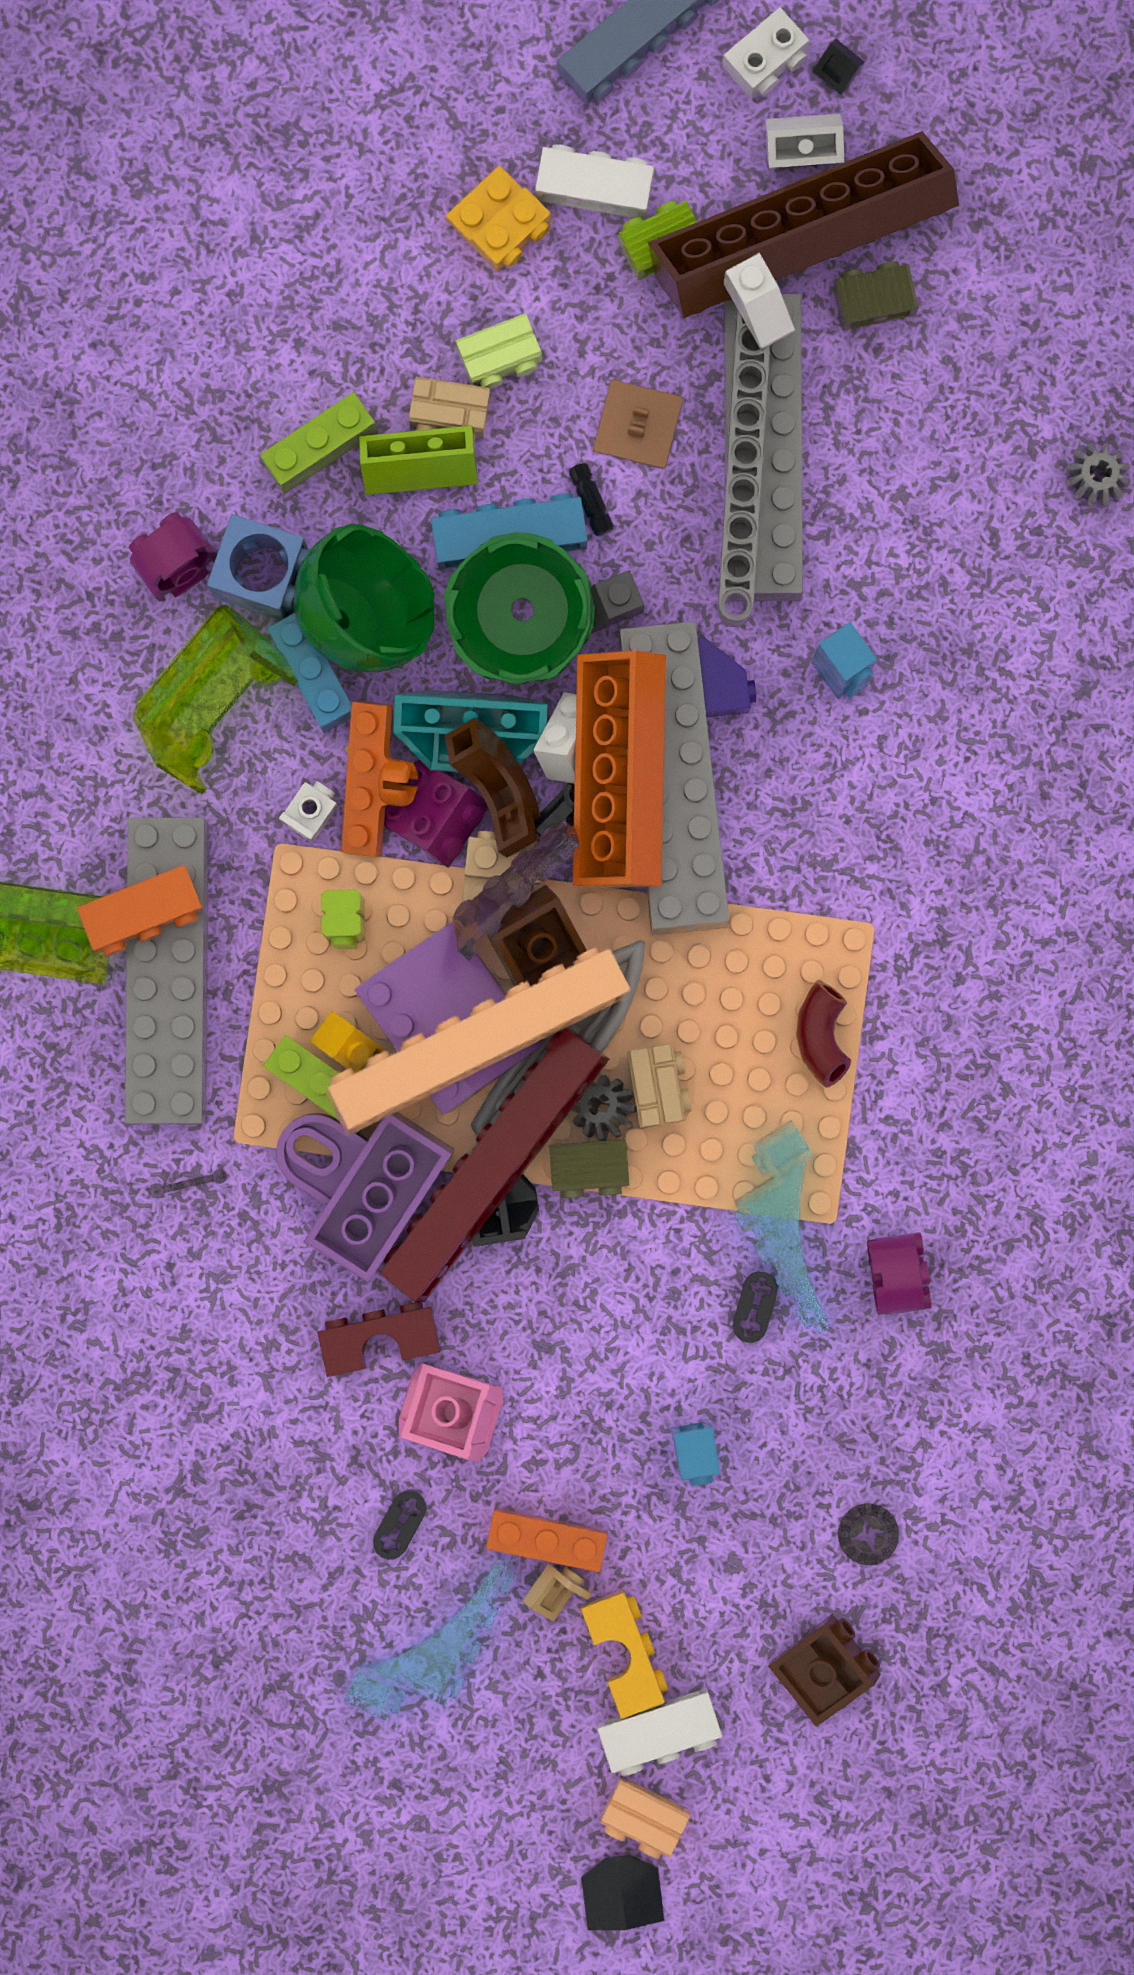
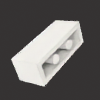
M553 145L552 148L543 147L535 197L540 202L631 218L641 216L643 220H646L654 166L648 165L645 160L639 158H626L625 161L611 159L609 154L599 151H591L589 155L576 153L573 148L565 145Z
M707 1688L665 1701L663 1704L623 1719L619 1716L597 1724V1730L611 1773L620 1771L621 1776L637 1773L643 1770V1763L657 1759L658 1764L678 1759L680 1757L679 1751L694 1747L695 1752L707 1750L717 1745L716 1739L722 1738Z

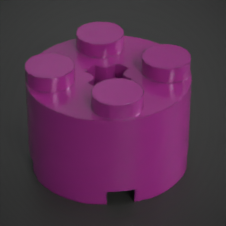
M178 512L166 516L160 522V527L150 535H141L129 545V549L132 552L130 564L158 601H166L163 595L170 592L176 598L198 584L210 573L206 566L211 560L215 563L217 553L193 520L189 517H181Z
M921 1232L867 1240L869 1266H871L872 1287L877 1314L889 1315L931 1309L929 1286H923L930 1284L927 1261L924 1262L923 1257H918L919 1255H924Z

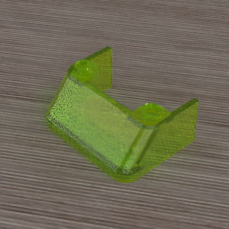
M221 605L211 613L140 698L133 712V720L155 766L201 795L207 789L198 770L200 767L205 766L213 755V741L209 733L255 680L261 685H267L282 678L292 686H295L299 681L284 654L241 614L228 605Z

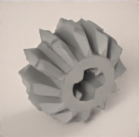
M1093 443L1087 445L1086 454L1077 450L1073 455L1076 463H1069L1066 467V472L1073 475V477L1067 480V487L1079 486L1073 498L1079 500L1084 494L1088 495L1087 507H1093L1097 497L1102 507H1108L1110 497L1119 500L1123 496L1120 488L1128 487L1130 484V479L1122 475L1129 471L1130 465L1128 463L1118 464L1117 462L1123 453L1118 450L1113 456L1109 455L1110 447L1108 443L1102 445L1099 453ZM1095 468L1103 470L1101 476L1106 475L1101 482L1093 480L1095 474L1090 475Z

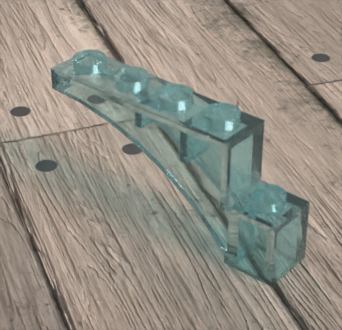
M791 1119L753 1143L757 1153L751 1156L763 1176L770 1172L772 1177L736 1199L735 1205L738 1210L733 1215L745 1233L752 1230L759 1242L753 1246L764 1264L767 1265L772 1261L779 1275L774 1277L784 1295L788 1297L793 1294L800 1307L795 1309V1312L805 1328L808 1329L813 1326L817 1333L820 1334L830 1328L831 1323L818 1301L810 1282L802 1252L800 1234V1196L807 1160L814 1155Z
M498 1555L485 1580L470 1600L447 1623L429 1637L409 1649L373 1664L362 1661L344 1701L386 1721L390 1712L398 1714L407 1693L400 1691L402 1686L445 1706L448 1697L456 1700L465 1681V1678L459 1676L465 1662L473 1664L482 1643L476 1641L482 1627L490 1629L499 1608L493 1606V1603L499 1592L506 1595L516 1573L509 1571L512 1561Z

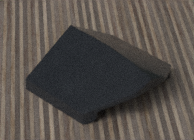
M524 1174L521 1175L474 1237V1247L526 1238L539 1212L536 1187Z
M631 1855L606 1857L581 1877L588 1930H629L664 1921L658 1867Z

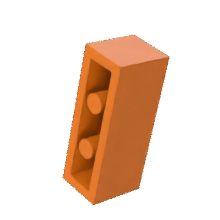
M185 864L76 907L93 951L96 954L103 951L105 957L125 950V942L139 937L141 942H145L162 935L161 928L175 923L177 928L191 924L198 920L197 913L203 911Z
M495 1507L486 1549L600 1573L608 1532L607 1530Z

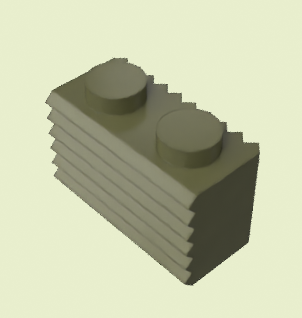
M898 261L886 262L877 266V270L863 273L862 269L848 270L841 273L840 278L836 279L833 290L843 331L912 317L917 314L919 307L909 264L899 266Z
M626 1139L549 1145L552 1191H560L561 1198L584 1197L583 1189L599 1188V1196L622 1194L623 1186H629Z

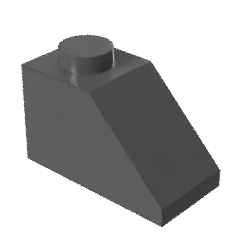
M630 570L591 586V594L595 606L594 624L591 634L644 612V603Z

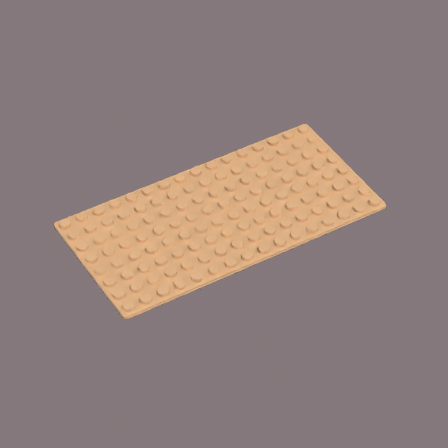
M283 843L275 847L233 1135L237 1143L277 1148V1143L283 1130L296 1118L310 1113H322L332 1116L263 1067L285 1035L338 1073H341L347 1069L309 1041L330 1012L334 1011L390 1054L398 1053L354 989L454 921L504 992L508 994L507 991L515 987L480 924L489 918L461 915L465 868L453 866L447 868L439 864L379 856L372 857ZM542 879L541 887L547 885L559 897L587 951L598 947L600 952L610 948L611 952H614L639 940H643L646 944L643 968L636 993L624 1020L602 1052L610 1060L594 1079V1082L598 1084L600 1076L606 1075L610 1082L615 1079L621 1080L624 1083L623 1090L629 1089L633 1093L627 1059L628 1051L673 1044L674 1052L681 1051L685 1074L678 1075L680 1090L688 1089L691 1112H685L686 1120L639 1128L636 1110L633 1114H626V1118L632 1122L631 1127H626L623 1124L619 1126L621 1137L616 1138L609 1131L606 1141L626 1139L629 1186H623L622 1194L617 1195L819 1223H834L837 1219L875 931L874 926L868 922L728 904L729 924L727 928L652 935L646 892L616 888L573 886L572 882ZM356 889L365 899V917L362 918L365 922V940L357 943V949H334V946H331V942L322 934V916L325 914L321 910V893L325 892V890ZM817 980L834 988L847 1001V1005L835 1022L834 1035L837 1045L851 1059V1065L846 1074L831 1087H824L805 1065L801 1058L796 1038L799 1010L809 990ZM498 1079L454 1111L445 1115L441 1113L430 1096L397 1111L454 1148L452 1155L441 1171L453 1172V1167L457 1161L466 1153L470 1155L477 1146V1135L472 1130L471 1123ZM633 1096V1098L628 1103H631L634 1106H636L635 1099ZM601 1104L598 1107V1111L606 1113L609 1106ZM572 1110L569 1112L523 1174L531 1183L552 1186L549 1145L600 1141L597 1139L596 1134L588 1138L583 1134V1127H577L573 1123V1119L578 1113ZM381 1120L365 1127L360 1134L369 1140ZM302 1135L296 1139L295 1148L299 1152L333 1156L329 1148L310 1136ZM599 1188L583 1189L585 1191L599 1192Z

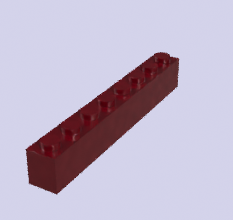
M565 1028L563 1032L558 1031L551 1037L545 1047L548 1051L540 1063L534 1062L526 1070L522 1077L524 1084L516 1094L512 1092L504 1099L499 1107V1111L502 1113L493 1125L488 1123L476 1137L478 1144L471 1154L466 1153L457 1161L452 1170L455 1175L447 1185L442 1184L435 1190L429 1200L432 1203L430 1208L424 1215L419 1214L408 1226L406 1230L409 1234L401 1246L395 1245L387 1253L383 1260L386 1266L380 1274L414 1302H426L610 1060V1058L577 1032Z

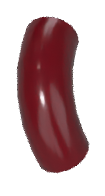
M817 980L809 990L799 1010L796 1038L801 1058L805 1065L824 1087H831L846 1074L851 1065V1059L837 1045L834 1035L835 1022L847 1005V1001L834 988Z

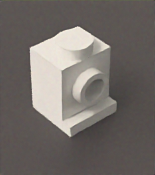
M318 781L315 782L313 787L304 782L279 819L299 835L314 843L338 808L337 803L332 800L335 793ZM313 801L317 804L315 813H304L303 806L306 802Z

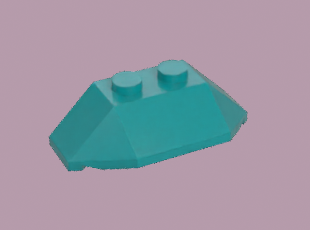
M438 690L395 694L393 733L430 770L459 772L450 766L445 735L469 720L476 718L490 728L508 747L517 762L521 763L534 752L533 750L547 725L548 703L503 694Z

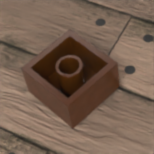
M547 885L480 923L514 986L528 981L531 987L540 982L539 979L543 977L542 974L560 964H563L566 970L574 966L573 962L577 960V956L587 951L559 897Z

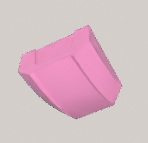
M421 1363L411 1376L398 1419L399 1437L466 1460L480 1462L491 1448L490 1443L501 1406L504 1404L502 1387Z

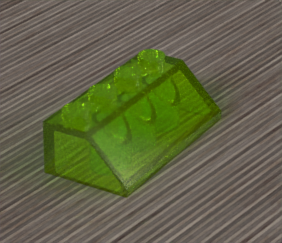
M0 882V970L105 985L110 956L105 957L103 951L97 954L93 951L76 907L103 896Z

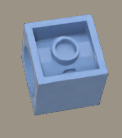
M231 514L207 587L216 600L280 621L288 617V614L295 613L294 587L299 568L309 552L304 537ZM263 548L279 551L286 568H288L283 580L267 591L255 592L245 589L240 575L237 574L242 560L249 553Z

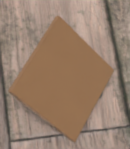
M611 379L593 452L665 469L684 397Z

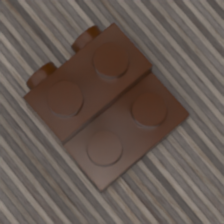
M833 1614L806 1632L798 1642L773 1659L768 1665L816 1727L873 1687L881 1675L878 1671L880 1663L874 1653L869 1649L862 1651L853 1640L856 1635L850 1623L843 1618L838 1621Z

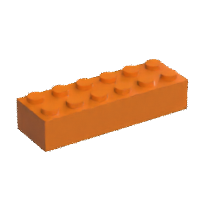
M633 650L577 655L573 886L601 888L661 887L666 655Z

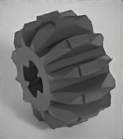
M601 1075L598 1084L593 1081L580 1098V1102H577L572 1108L573 1112L578 1113L573 1119V1123L577 1127H583V1134L588 1138L596 1134L597 1139L606 1141L609 1131L614 1137L618 1138L621 1137L619 1129L621 1124L626 1127L632 1126V1122L626 1118V1114L636 1112V1106L628 1103L634 1095L629 1089L623 1090L624 1083L621 1080L615 1079L610 1082L606 1075ZM601 1104L609 1106L606 1113L598 1111V1107Z

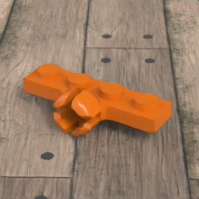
M360 700L352 701L341 852L372 857L382 855L384 817L387 805L403 807L412 803L415 798L418 786L400 783H408V779L418 780L417 768L412 762L395 760L390 755L393 705Z

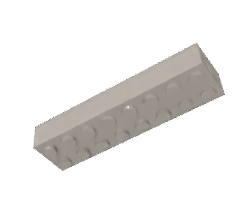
M781 294L795 331L770 345L754 601H800L803 594L801 294ZM733 300L724 302V500L737 307ZM753 336L746 337L742 341V344L748 350L760 349ZM745 374L740 378L741 384L746 388H755L760 384V380L754 374ZM743 411L737 416L739 422L745 426H752L758 421L756 415L750 411ZM739 449L735 453V457L740 463L748 464L755 460V455L750 449ZM738 486L732 491L733 496L738 501L745 502L753 497L751 489L746 486ZM738 523L730 528V533L736 539H746L751 534L750 529L745 524ZM733 561L727 566L729 573L734 577H743L748 573V568L743 562ZM735 598V599H730V600H728V601H741V600Z
M696 621L620 629V651L637 650L666 655L661 887H646L651 934L661 935L727 928L729 913Z
M128 818L127 887L185 864L203 911L197 913V921L186 926L177 928L176 924L172 923L162 927L161 931L163 934L151 940L141 942L139 937L127 941L126 1124L206 1125L209 823L205 818Z

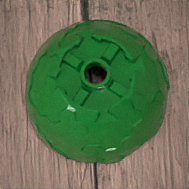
M349 524L334 528L316 542L304 558L294 587L295 617L300 630L309 643L331 662L339 665L340 668L354 672L378 673L405 665L425 651V647L434 631L435 593L427 573L420 568L415 558L410 556L393 539L383 534L382 531L361 524Z
M515 532L489 538L487 542L481 544L459 564L455 572L450 575L443 596L445 600L446 623L455 647L454 651L471 670L489 680L491 678L517 685L547 681L565 670L566 666L578 655L583 645L588 642L593 629L595 606L591 594V584L580 563L578 564L564 549L554 544L552 540L536 534ZM521 598L531 601L534 607L532 617L526 621L518 620L512 611L514 603Z

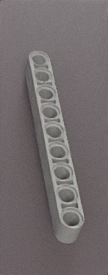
M738 309L736 313L717 608L720 620L730 627L744 625L750 619L754 605L770 345L762 350L754 351L744 347L742 341L746 337L753 335ZM749 373L754 374L760 380V384L755 388H746L740 382L741 376ZM743 411H750L756 415L758 421L752 426H745L739 422L737 416ZM743 448L750 449L755 455V460L748 464L740 463L735 457L736 451ZM738 486H746L751 489L753 497L745 502L738 501L733 496L732 491ZM738 523L745 524L750 529L751 534L746 539H736L730 533V528ZM733 561H740L746 564L748 573L743 577L737 578L729 573L727 566ZM736 598L741 600L746 606V611L737 616L728 613L725 603L730 599Z

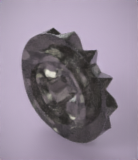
M872 1503L860 1504L848 1510L842 1517L838 1527L839 1545L844 1554L852 1561L860 1565H878L890 1558L899 1544V1527L893 1515L884 1507ZM864 1518H866L867 1523L870 1524L872 1529H885V1532L874 1537L873 1551H871V1547L868 1546L865 1540L852 1539L864 1531Z

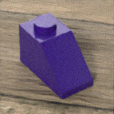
M705 637L697 638L706 718L749 713L750 703L756 702L754 680H747L746 670Z

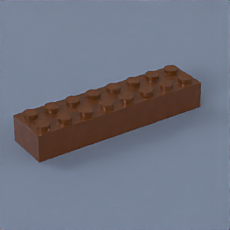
M918 132L648 242L656 280L683 318L701 313L705 309L727 300H732L724 286L725 271L758 253L762 256L776 281L793 273L804 271L808 267L830 258L838 257L842 253L864 244H870L896 231L907 229L913 224L941 215L945 211L959 206L954 168L924 132Z

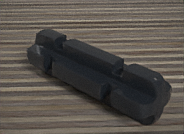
M581 463L569 469L570 478L573 485H577L576 492L581 497L582 506L587 518L591 517L590 525L596 536L604 535L613 530L612 520L609 513L605 514L606 506L595 481H591L592 474L588 464Z

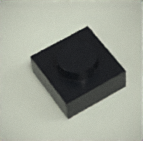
M835 39L829 44L812 72L841 95L848 89L865 62L842 42Z

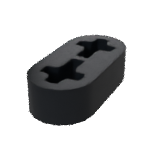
M757 1271L751 1273L745 1279L742 1286L732 1328L734 1334L744 1342L753 1343L759 1341L764 1337L768 1328L778 1286L772 1275L766 1272ZM763 1277L766 1279V1286L771 1288V1292L769 1295H762L759 1306L753 1305L755 1292L750 1290L749 1286L751 1282L757 1283L759 1278ZM753 1308L758 1310L755 1322L760 1324L761 1327L759 1332L752 1331L749 1337L744 1335V1328L739 1326V1322L741 1319L747 1320L750 1310Z
M405 1490L399 1493L393 1500L373 1539V1547L380 1557L387 1560L396 1559L407 1549L427 1510L426 1501L419 1492ZM411 1497L417 1500L415 1507L420 1512L418 1515L411 1514L406 1523L403 1524L398 1521L403 1512L399 1502L401 1500L407 1502ZM396 1525L402 1529L397 1537L401 1547L399 1550L392 1548L387 1552L382 1549L384 1542L380 1537L382 1534L389 1536Z

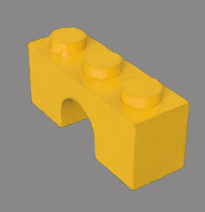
M622 1589L582 1604L581 1611L593 1644L597 1645L608 1640L619 1641L628 1648L631 1654L627 1668L623 1672L607 1678L621 1719L665 1703L662 1693L669 1691L662 1669L654 1671L649 1656L656 1653L648 1632L640 1634L636 1619L641 1618L642 1615L635 1596L627 1597L625 1590Z

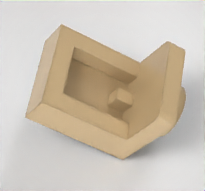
M548 1563L522 1602L533 1611L554 1622L573 1593L586 1600L589 1599L592 1593L581 1585L585 1579L568 1566H565L563 1571Z

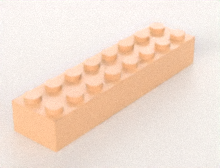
M598 947L592 948L577 956V960L573 962L574 966L566 970L563 964H560L542 974L543 977L539 979V983L530 987L528 981L508 990V994L504 996L505 1000L495 1004L492 998L472 1008L473 1012L470 1013L471 1017L460 1021L458 1016L450 1018L437 1026L436 1034L425 1039L423 1033L404 1041L400 1048L401 1051L392 1056L389 1055L388 1051H384L368 1059L365 1065L366 1068L357 1073H354L353 1069L350 1068L333 1076L330 1082L331 1086L327 1087L326 1095L346 1135L349 1136L623 1000L631 989L610 948L602 952L599 951Z

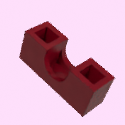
M414 1302L400 1305L401 1313L386 1316L385 1310L382 1309L362 1314L363 1322L348 1324L347 1317L325 1322L326 1330L318 1331L317 1334L326 1376L330 1377L367 1368L364 1348L367 1341L377 1334L388 1335L397 1342L402 1361L441 1352L432 1306L423 1308L422 1302Z

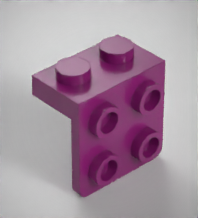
M416 760L413 764L418 771V780L408 779V783H400L418 786L415 798L412 803L403 807L387 805L384 827L420 847L437 862L449 868L454 859L461 853L463 845L475 827L482 821L488 806L480 796L466 785L439 770H430L421 760Z

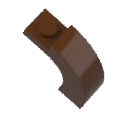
M476 718L447 733L445 741L450 766L466 776L484 798L491 814L498 852L508 858L538 841L534 820L541 815L535 795L521 766L503 741Z

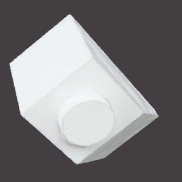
M760 253L725 271L724 286L761 350L795 331L780 289Z

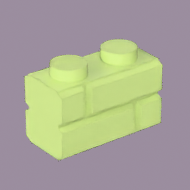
M526 313L455 340L457 351L469 381L474 386L493 389L503 383V377L516 373L517 377L526 376L538 369L537 364L543 362L541 349Z

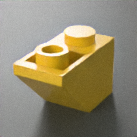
M334 1011L330 1012L309 1040L346 1069L352 1068L354 1073L365 1069L368 1059L386 1051Z

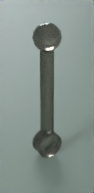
M217 1169L211 1175L163 1186L159 1183H154L149 1188V1194L153 1198H160L167 1192L210 1182L222 1184L227 1180V1173L223 1169Z

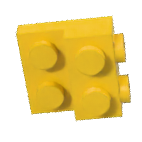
M500 165L445 215L446 220L497 272L504 265L510 268L516 264L524 254L521 249L531 240L535 243L540 241L551 228L549 225L551 213L526 187L522 188Z

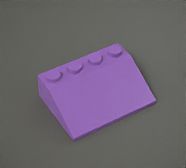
M454 921L354 989L398 1052L401 1051L400 1048L404 1041L423 1033L426 1039L436 1034L435 1030L438 1029L437 1026L442 1022L458 1016L460 1021L471 1017L470 1013L473 1012L472 1008L492 998L495 1004L505 1000L504 996L507 995ZM540 1041L430 1095V1097L443 1115L450 1113L543 1045Z

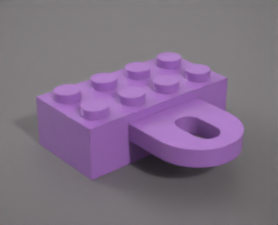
M399 1112L383 1118L369 1140L356 1132L347 1136L340 1121L332 1116L322 1113H310L296 1118L283 1130L277 1143L276 1156L279 1168L288 1181L326 1205L304 1239V1242L369 1283L452 1155L454 1148ZM302 1135H307L329 1148L333 1155L331 1164L321 1167L300 1155L295 1148L296 1139Z

